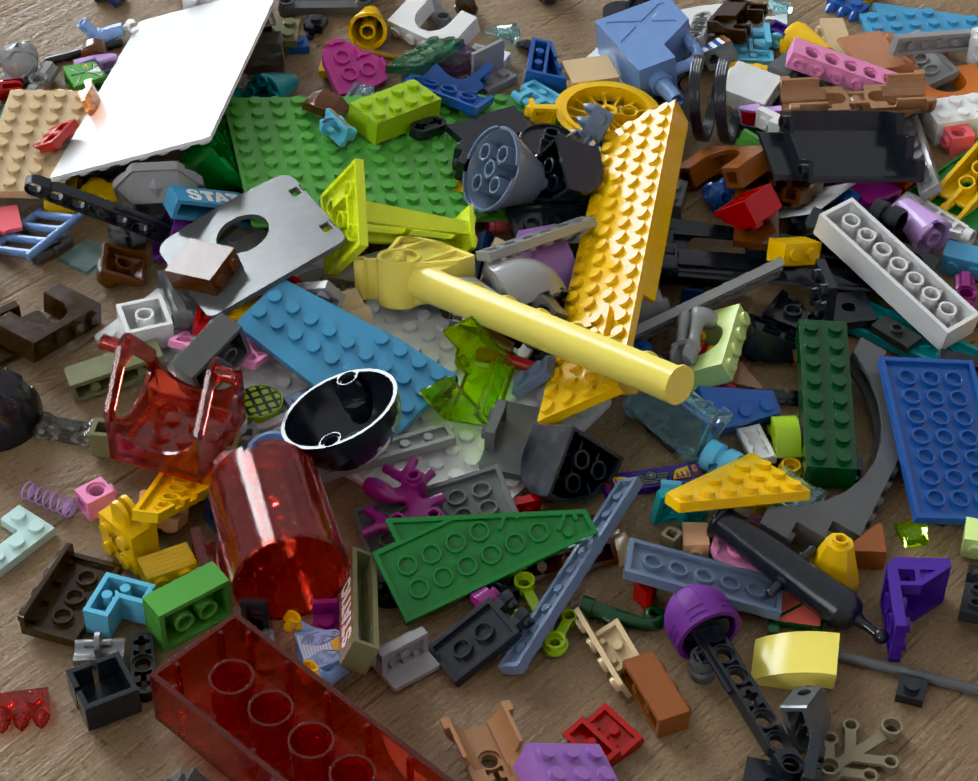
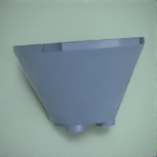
M495 125L486 129L470 149L467 156L470 162L467 172L463 171L462 188L464 198L468 205L473 206V210L487 213L522 204H531L540 192L546 189L548 180L545 178L542 162L537 159L511 128Z

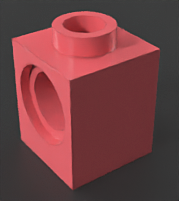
M968 124L944 127L940 144L949 156L960 155L974 145L976 135Z

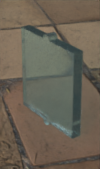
M86 238L59 257V261L70 266L72 270L75 269L88 275L97 268L102 244H97Z

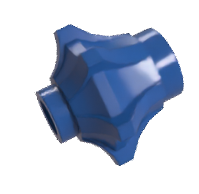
M724 178L716 183H707L702 189L704 201L709 202L711 211L714 212L727 204L734 193L733 188H727Z

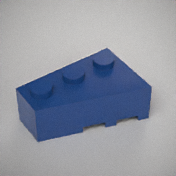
M532 37L523 84L535 79L553 91L562 93L567 78L562 74V66L558 64V56L552 41Z
M698 386L691 395L707 441L736 433L738 428L760 424L761 426L770 424L771 416H780L782 413L773 390Z

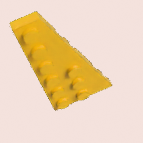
M168 460L133 508L131 520L139 521L142 525L158 524L206 499L207 494L227 488L235 480L231 481L223 474H218L215 480L214 466Z

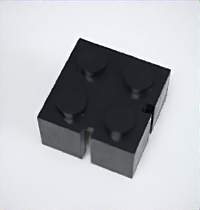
M119 651L95 659L98 683H94L90 662L66 670L69 692L77 709L80 711L88 731L142 711L139 689Z

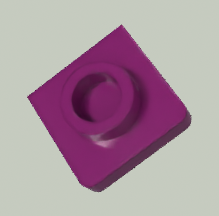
M325 598L312 600L313 627L325 630H339V599Z

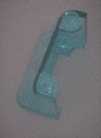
M640 391L636 395H625L622 403L625 414L631 418L638 419L680 453L679 457L687 463L699 462L700 455L705 446L712 439L717 440L733 416V413L725 406L718 410L712 405L714 402L702 399L694 391H691L688 398L678 405L669 404Z

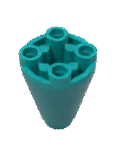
M258 73L248 81L244 92L247 97H290L297 90L299 79L292 73Z

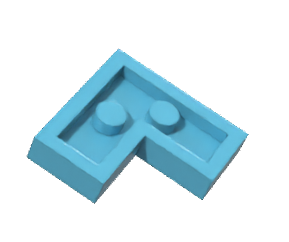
M749 38L743 44H734L732 42L739 55V58L734 61L739 60L744 63H759L762 65H769L774 61L773 50L753 49V38Z

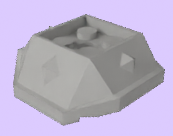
M178 161L131 163L125 172L113 180V191L120 205L162 219L166 212L163 201L169 185L206 189L201 175L192 170L185 169V166Z

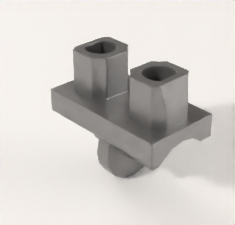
M95 632L94 639L75 640L73 665L79 666L90 662L93 671L96 669L95 659L117 651L120 652L124 660L125 638L102 639L101 632Z

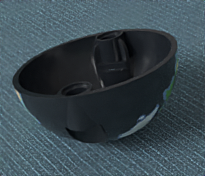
M371 368L351 370L330 377L306 391L290 406L281 423V435L290 449L308 464L330 471H349L360 468L379 457L397 434L402 410L401 396L396 380L386 371Z

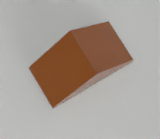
M878 522L853 542L857 569L883 570L887 550L883 525Z

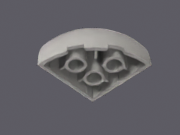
M517 257L490 265L486 263V267L482 272L488 287L500 295H510L518 302L531 306L540 294L557 300L568 293L562 278L553 268L532 258Z

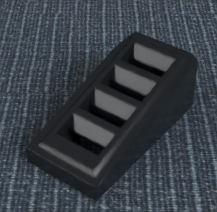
M241 598L243 638L270 640L273 620L268 599Z

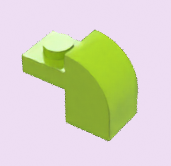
M796 415L771 416V424H766V434L771 436L772 448L777 458L802 457L801 431Z

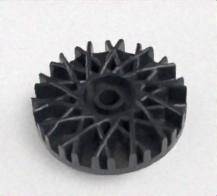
M542 123L526 127L521 131L519 138L534 155H538L556 136L566 138L570 132L568 129L558 125Z

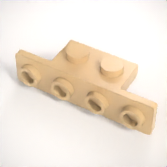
M575 608L574 611L578 616L575 623L582 634L588 633L589 638L586 639V642L594 654L599 652L601 657L597 661L604 672L610 671L613 677L609 679L611 685L617 693L622 691L627 698H630L632 694L621 677L623 660L640 654L623 625L616 618L595 632L580 608Z

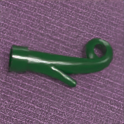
M583 595L579 606L586 618L590 619L592 617L606 624H609L616 618L619 619L623 627L656 629L664 624L665 610L658 605L648 606L643 612V617L596 601V598ZM655 614L658 617L652 618L650 615Z

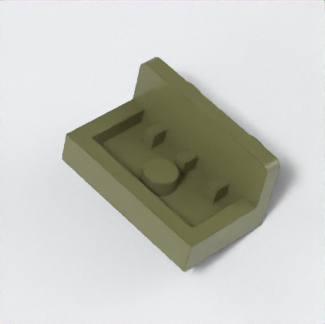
M276 19V25L272 26V37H270V49H274V56H279L280 47H298L301 27L300 19Z

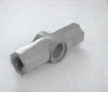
M46 61L36 73L29 76L30 84L26 90H50V86L59 74L58 66L53 62Z

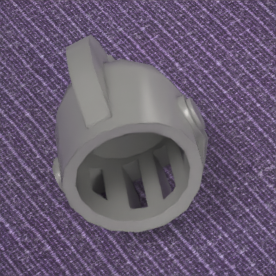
M16 41L7 44L1 50L0 67L6 79L22 78L25 85L29 81V76L37 72L39 55L33 44Z

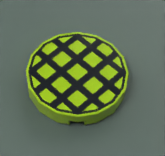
M253 385L244 388L236 395L234 400L235 411L243 412L246 414L247 420H254L256 424L266 422L278 416L279 412L284 408L282 394L276 388L269 385Z

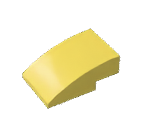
M794 631L755 639L751 675L757 685L793 690L796 687H806V685L834 689L840 633Z

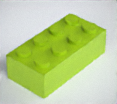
M411 79L350 102L347 123L353 126L359 134L376 145L409 132L411 123L431 116H439L441 98L417 80Z

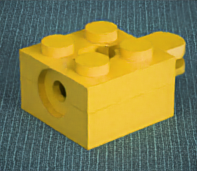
M121 495L117 500L110 502L109 506L98 512L100 522L98 527L103 541L101 546L108 556L112 555L122 564L125 570L129 569L137 576L139 574L136 558L160 551L157 525H142L139 521L131 520L135 504L127 495Z

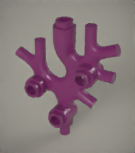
M411 456L406 466L401 470L388 463L382 468L383 473L401 483V486L397 488L391 487L377 477H368L363 483V490L366 495L384 504L403 503L407 506V511L404 514L395 512L389 517L375 508L367 506L364 514L373 519L374 523L360 529L363 538H368L380 532H389L385 524V520L388 518L445 516L442 510L435 507L446 502L442 492L432 497L424 498L428 493L427 483L436 476V473L431 468L427 469L424 473L415 469L419 460Z

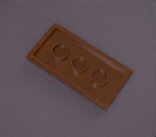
M735 188L734 198L752 189ZM779 209L775 212V217L767 221L763 220V225L755 230L748 228L741 231L733 227V246L767 251L769 238H779Z

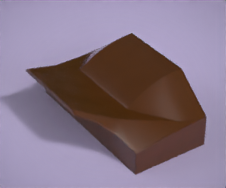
M325 89L313 92L302 103L303 110L324 118L326 108H331L343 118L349 113V105L344 98Z

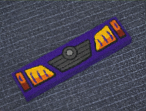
M697 462L617 473L609 484H605L602 487L606 499L619 479L639 477L643 486L637 495L654 493L660 490L661 479L690 482L702 476Z

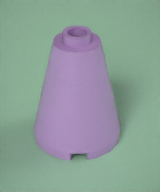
M902 198L895 203V205L908 210V220L903 231L911 246L925 252L932 250L935 253L946 244L951 236L949 229L952 228L948 220L911 198Z

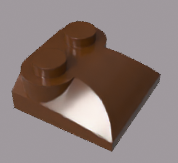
M104 242L97 264V281L106 288H114L118 283L144 287L148 254Z

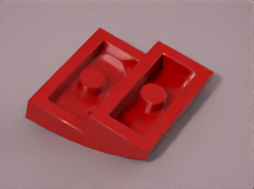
M606 703L587 719L584 716L579 718L562 734L569 743L600 744L611 767L628 757L645 743L643 737Z

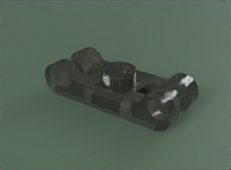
M43 412L39 419L40 423L36 424L33 429V434L40 439L90 447L88 433L94 420L85 422L56 417L50 412Z

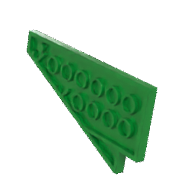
M586 509L388 518L385 520V524L394 542L372 552V557L407 626L470 596L473 592L485 586L489 587L598 535V530Z

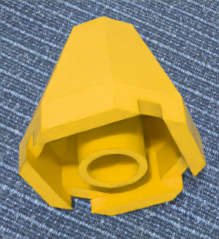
M832 533L817 548L816 554L810 561L856 592L860 581L853 540L844 533Z

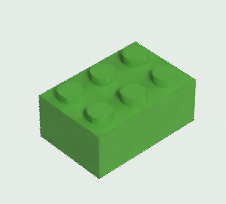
M213 561L142 597L147 633L153 636L154 642L163 653L233 617L230 580Z

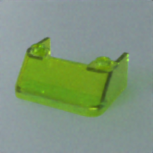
M471 316L444 329L442 332L457 349L454 362L456 367L464 374L461 385L459 386L451 376H448L420 389L419 393L438 412L439 416L446 421L483 427L484 424H488L489 409L495 407L497 399L505 400L514 374V365L504 350L477 320Z

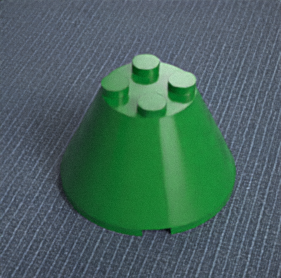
M221 120L212 140L205 145L196 144L190 146L185 150L179 162L185 166V169L192 170L201 175L206 189L229 192L243 191L228 125Z

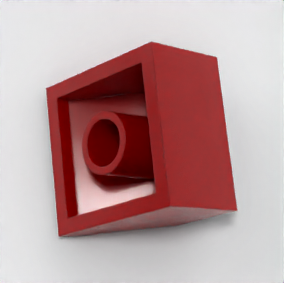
M771 183L739 194L715 211L714 214L717 218L741 231L748 228L755 230L763 225V220L767 221L775 217V212L783 206Z

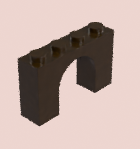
M59 283L43 292L44 312L58 318L59 321L49 324H37L29 322L9 311L0 316V345L35 363L101 324V304Z

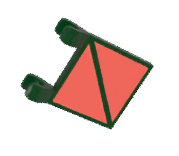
M784 590L780 618L778 621L769 619L767 636L778 634L779 627L823 631V620Z

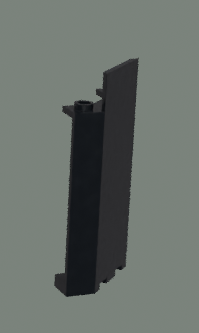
M781 110L778 119L779 132H756L774 181L798 180L806 183L924 181L925 160L913 158L915 136L903 134L904 112Z

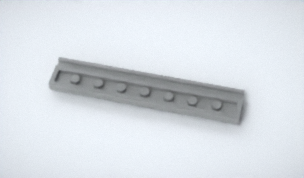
M779 257L765 263L752 271L746 272L733 280L725 282L714 289L637 325L634 344L639 340L646 341L676 327L678 315L683 310H688L692 313V308L698 306L713 309L779 278L783 270L782 267L785 266L783 260Z

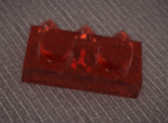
M48 687L0 693L1 734L9 728L11 720H13L15 727L20 731H24L27 728L31 718L40 729L47 725L50 719V693Z

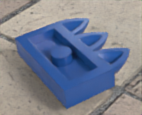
M827 0L825 13L836 11L837 17L848 15V22H853L859 19V14L869 12L870 4L862 0Z

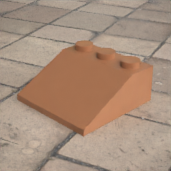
M878 30L839 37L837 39V42L848 56L897 73H911L914 70H921L913 56L892 57L888 53L891 41L895 35L890 31L886 33Z

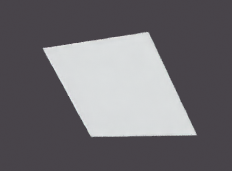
M856 183L825 186L822 193L814 194L811 197L809 204H803L801 208L790 206L783 208L779 211V218L810 214L814 206L822 209Z

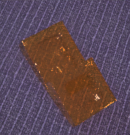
M91 78L83 81L85 89L78 91L89 117L95 114L100 105V95Z

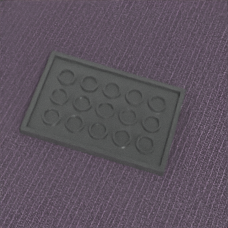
M499 464L427 486L428 493L424 497H432L442 492L446 502L435 507L442 510L445 516L518 512ZM375 502L352 509L365 551L372 553L394 542L389 532H380L368 538H363L360 529L374 523L373 519L364 514L365 508L371 506L390 517L395 512L404 514L407 511L405 504ZM377 567L378 585L381 583H385V581Z

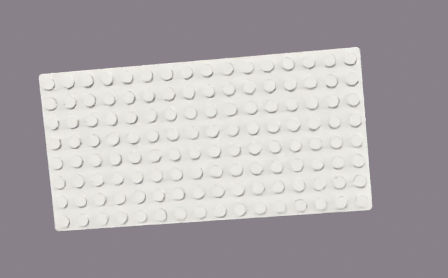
M216 0L139 22L137 25L139 30L133 33L51 174L52 180L65 181L75 175L84 176L91 171H104L114 165L119 164V166H123L130 161L138 159L143 161L153 155L159 154L162 156L173 150H185L192 145H205L209 143L215 134L276 0Z

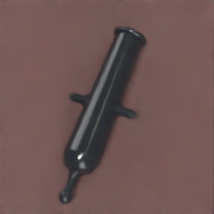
M734 508L719 509L713 516L707 527V536L718 538L772 580L773 583L765 591L766 597L773 598L780 590H785L828 625L842 630L855 626L871 635L877 644L887 643L889 640L888 632L884 629H878L862 614L864 605L858 594L810 561L817 552V548L814 545H809L802 553H797L735 511Z

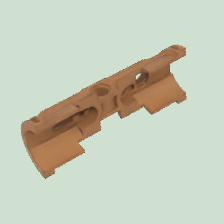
M914 70L911 73H890L886 76V84L863 85V91L844 92L842 86L819 87V77L790 78V76H780V103L782 110L904 112L905 117H908L915 113L933 112L937 103L935 96L925 97L924 70Z
M510 699L500 702L497 712L487 720L486 724L463 730V728L454 726L450 717L440 719V724L446 737L456 743L473 781H495L497 776L498 781H519L513 765L521 754L520 749L523 739L512 718L514 708ZM493 760L497 765L493 768H486L482 765V762Z

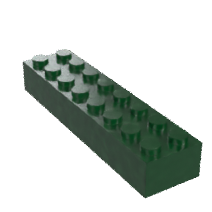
M799 319L795 336L799 425L802 445L803 486L851 488L855 483L858 466L847 322Z

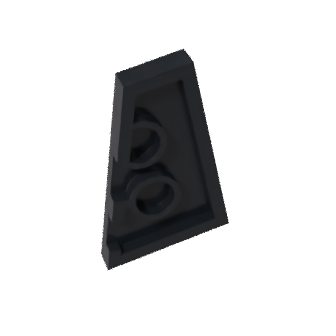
M783 289L762 313L763 318L778 323L776 327L785 331L790 329L796 331L799 319L817 320L815 312H809L803 308L804 304L799 300L793 301L790 299L788 293Z

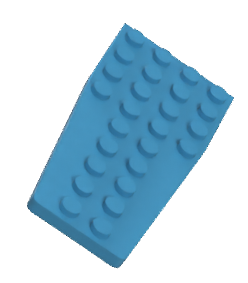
M284 280L272 287L237 320V323L242 326L248 339L311 388L330 377L356 369H379L391 374L396 380L401 396L402 414L396 436L404 434L456 380L453 372L399 338L288 280Z

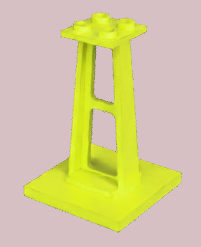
M355 158L320 195L321 209L344 233L346 243L343 247L323 258L325 274L338 276L369 246L368 243L392 244L399 236L433 239L469 253L477 246L478 238L475 235L476 216L472 205H469L453 219L366 201L363 159ZM327 226L322 230L326 233L331 229Z

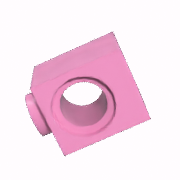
M102 477L74 489L77 508L90 522L98 519V512L109 506L110 502L116 500L115 498L118 496L115 487L111 483L108 484Z

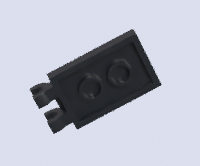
M506 589L495 601L490 597L485 599L428 645V651L439 662L440 667L457 687H460L522 637L519 630L527 629L535 624V621L530 617V613L524 606L519 608L512 617L508 612L515 610L520 605L509 589Z

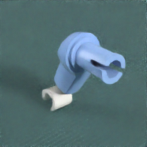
M83 18L77 24V28L89 38H99L104 42L113 41L125 35L127 30L131 33H136L139 30L138 27L129 28L131 24L136 23L134 19H128L125 25L119 22L98 29L87 18Z

